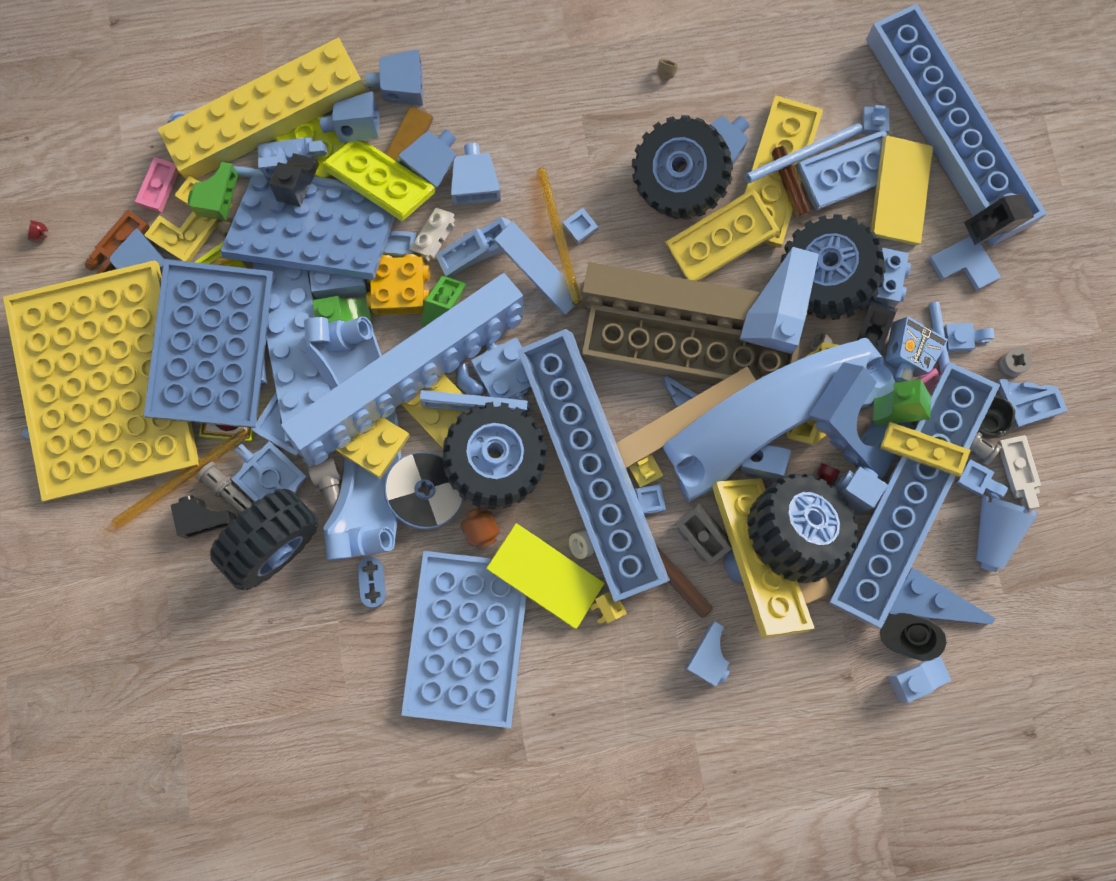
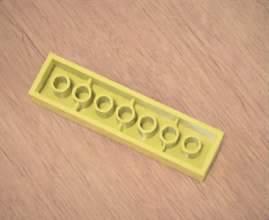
M338 37L158 128V131L179 173L185 179L189 175L194 179H198L218 169L221 162L229 163L257 149L258 144L269 143L275 140V137H281L296 129V127L332 111L335 102L367 93Z

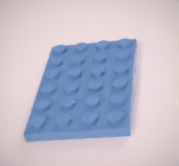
M264 176L251 177L220 250L223 258L369 280L375 279L395 219L393 215L357 191L340 189L336 186H317L313 183L310 184L301 207L279 202L269 186L270 178Z
M164 259L144 417L256 428L274 276L273 271Z

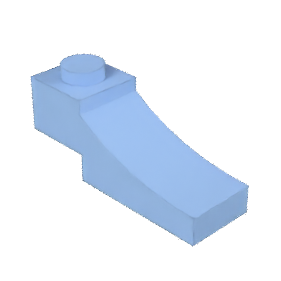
M500 217L481 230L477 228L435 254L445 276L451 278L482 260L504 253L493 239L511 221Z

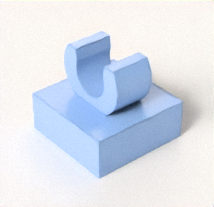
M874 105V107L865 106L862 110L863 131L861 134L872 135L883 130L888 134L889 108L881 105Z
M278 147L277 156L271 157V152L268 149H264V157L258 158V168L266 178L272 177L278 162L284 164L288 162L281 147Z

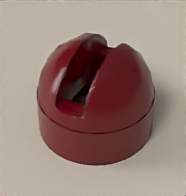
M30 220L28 240L35 242L45 240L47 235L40 232L48 231L46 225L39 221Z
M820 463L817 477L827 481L826 485L837 480L841 471Z

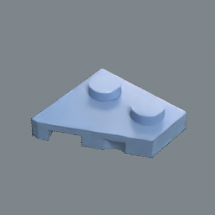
M1001 379L996 382L1000 384L998 390L1001 397L1011 402L1016 411L1013 424L1015 429L1068 411L1056 386H1038L1035 383L1023 382L1022 384L1008 382V379Z

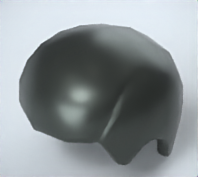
M995 396L977 432L982 433V436L988 439L1000 438L1007 434L1015 422L1016 411L1011 402L1003 397Z

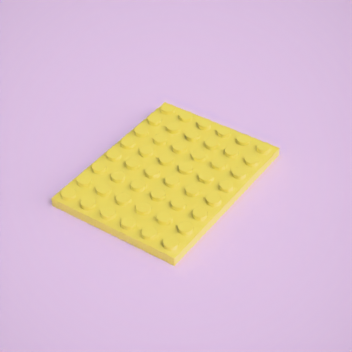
M155 260L3 297L42 501H51L200 466L191 422L144 417L162 279L159 263Z

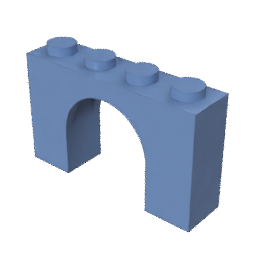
M843 362L809 416L817 424L816 428L830 438L829 442L844 453L842 455L844 459L853 463L856 469L866 467L878 474L877 478L882 479L897 456L896 454L879 449L888 425L876 426L872 422L868 430L860 438L857 433L859 411L877 382L864 366ZM910 422L898 423V425L914 429Z

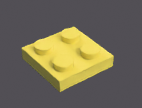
M381 417L373 423V426L367 432L358 433L351 438L347 446L342 449H335V451L381 479L410 435L405 430Z

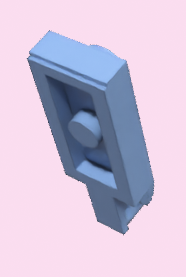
M311 138L258 144V158L264 157V149H268L271 152V157L277 156L278 147H281L284 151L287 161L290 160L293 153L311 158L327 155V145L322 143V141H312Z

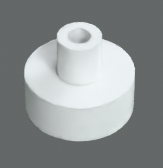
M582 530L570 536L569 547L576 558L584 559L593 555L594 548L587 531Z

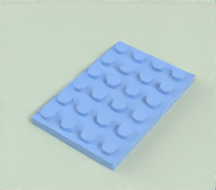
M423 551L401 716L511 728L527 597L485 569L492 558Z

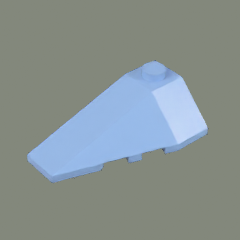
M796 247L790 250L746 314L740 340L789 354L794 352L798 347L805 322L819 254Z

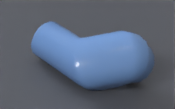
M460 363L456 368L458 388L467 395L481 396L484 392L483 384L469 377L468 363Z

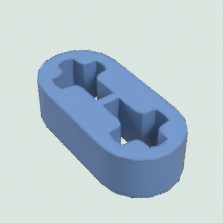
M366 557L358 565L360 598L365 606L378 608L384 604L387 595L384 567L379 559ZM369 562H372L374 566H378V570L373 571L374 580L370 581L369 573L364 572V568L369 566ZM371 584H374L375 592L381 594L380 597L376 598V603H372V600L367 599V594L371 593Z

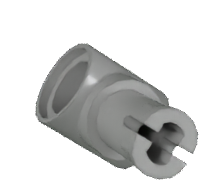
M334 457L326 459L321 464H314L308 467L315 488L318 487L319 491H323L329 512H333L340 494L339 480L342 479Z

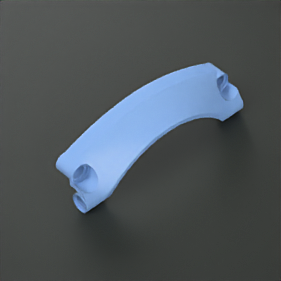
M313 317L304 320L307 355L321 374L325 383L329 385L330 390H333L382 356L372 324L366 317H359L346 322L337 320L328 323V319L324 317ZM395 408L394 412L385 419L398 426ZM401 450L381 479L344 457V473L340 494L335 508L323 528L327 561L389 552L394 548L398 519L387 506L384 485L389 470L401 459Z
M862 338L858 341L826 349L784 366L728 397L691 423L675 437L668 440L663 446V450L673 464L675 473L680 479L678 485L686 500L690 503L713 490L712 486L716 482L726 481L740 465L765 445L787 431L812 420L809 414L843 362L864 366L877 382L861 408H869L874 405V398L891 393L896 382L891 371L883 363L882 355L870 340Z

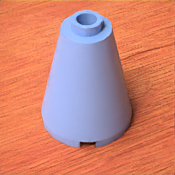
M983 495L976 561L982 562L980 568L997 573L998 568L1004 569L1037 518L1038 512L1031 510L1029 515L1026 514L1028 509H1025V507L993 498L990 503V497Z

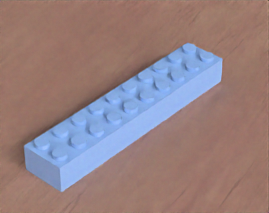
M916 3L874 23L866 38L867 43L928 144L933 146V152L972 216H975L1004 196L1024 194L1034 217L1014 230L1004 232L987 240L992 247L1039 222L1047 214L918 4Z
M505 273L501 274L281 424L290 443L308 467L314 464H321L332 451L347 446L352 437L358 433L367 432L375 421L381 417L386 418L390 416L398 405L414 399L417 392L424 387L429 388L433 386L441 375L446 372L451 373L459 366L461 361L467 357L472 358L477 355L488 342L492 344L501 337L504 331L509 328H516L523 319V294Z
M564 329L518 349L520 359L614 602L670 581L573 333Z
M948 362L930 394V419L917 421L913 430L969 449L1000 384ZM900 456L886 483L888 486L876 503L857 542L856 548H854V553L848 560L827 604L876 629L882 628L956 476Z

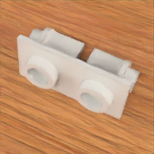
M435 208L410 247V250L421 254L420 257L426 262L434 259L435 254L442 245L439 239L445 241L451 229L455 226V219L453 218L455 214Z

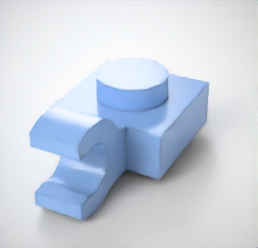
M973 323L946 324L944 326L945 338L948 339L946 343L948 351H972L975 348V343L985 344L990 343L991 339H995L994 328L973 330Z
M971 459L966 462L962 476L958 477L955 483L979 497L985 491L992 498L1000 499V497H1004L1008 490V487L991 479L994 474L992 470Z

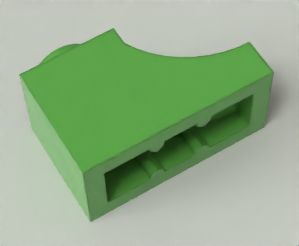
M221 162L219 169L210 179L201 183L195 182L193 190L188 195V204L197 216L227 221L238 178V173L232 163Z
M442 275L425 300L421 326L425 327L459 304L465 292L466 283Z
M333 296L312 300L315 317L327 318L328 323L337 320L346 322L355 318L366 317L373 325L371 310L367 307V298L345 299Z
M917 379L894 383L891 393L874 398L873 422L875 425L883 426L888 425L889 422L898 424L930 419L931 396L923 381Z

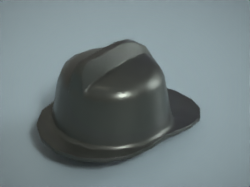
M897 613L886 618L879 631L881 641L887 648L920 661H931L938 658L944 652L947 643L945 633L941 627L926 617L908 613Z

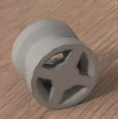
M1023 348L1011 349L1000 357L998 361L1000 372L1010 378L1017 377L1026 372L1032 364L1031 355Z

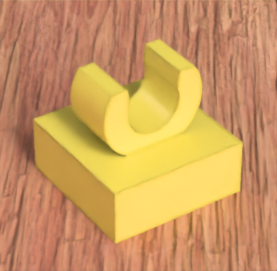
M652 454L628 468L638 488L645 487L663 477Z
M611 592L596 598L597 603L590 607L591 610L600 608L603 617L597 620L598 623L606 621L608 624L627 614L620 600L614 602Z

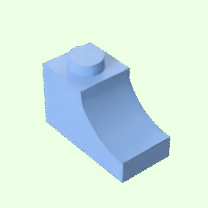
M713 621L691 656L685 670L716 687L718 683L723 684L728 677L730 670L727 667L730 662L724 659L720 648V638L724 626Z
M940 656L931 661H921L888 675L898 701L907 703L928 695L941 685L952 681Z

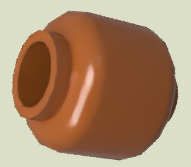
M480 507L465 513L467 518L461 522L460 526L470 546H476L477 549H481L497 541L496 537L500 533V529L491 511H481Z

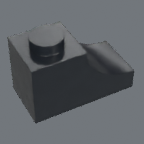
M293 153L286 164L278 162L269 181V186L277 201L301 207L319 166L316 158Z
M1016 194L1002 197L965 221L964 224L974 245H980L997 235L1014 230L1032 219L1034 215L1024 194Z
M872 301L857 341L862 338H868L881 354L898 308Z
M194 495L179 498L178 503L170 505L177 536L185 539L225 528L233 519H236L235 513L228 510L220 512L209 510L205 505V501L197 497L195 498Z

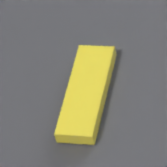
M889 422L879 448L958 477L962 476L970 453L969 449Z

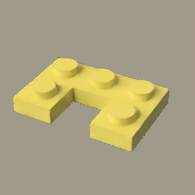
M190 175L175 194V197L187 206H189V192L193 190L195 182H199ZM192 211L183 225L178 228L163 217L158 216L144 236L180 261L191 262L217 228L218 219L197 216Z

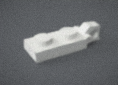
M1024 435L998 441L997 444L1002 446L999 452L1014 498H1019L1021 506L1025 507V509L1033 510L1040 507L1036 494L1040 493L1039 487L1041 482L1027 437Z

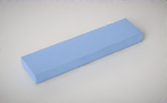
M513 221L493 239L502 251L563 315H566L582 299V295Z
M425 390L420 392L421 406L425 408L470 412V407L478 405L479 408H485L486 402H493L494 407H501V402L509 404L508 409L515 411L516 407L524 410V416L527 414L528 401Z

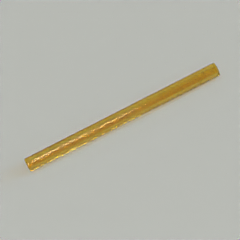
M541 167L536 170L570 298L573 305H578L582 303V298L546 168Z
M242 428L198 460L199 465L186 468L114 518L112 524L119 529L193 477L205 465L214 462L250 437L248 432Z

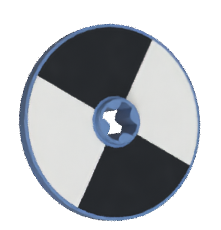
M416 452L402 457L391 467L385 480L384 495L388 508L399 521L412 528L428 530L441 527L455 517L463 503L459 492L456 489L453 490L449 484L448 476L445 475L443 457L434 453ZM421 485H424L425 488H430L428 496H425L424 492H418Z

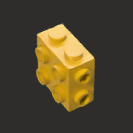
M407 254L403 258L382 255L375 279H367V283H371V292H367V307L372 309L375 316L423 314L425 300L430 294V291L426 290L425 281H430L429 265H425L423 258L415 254Z

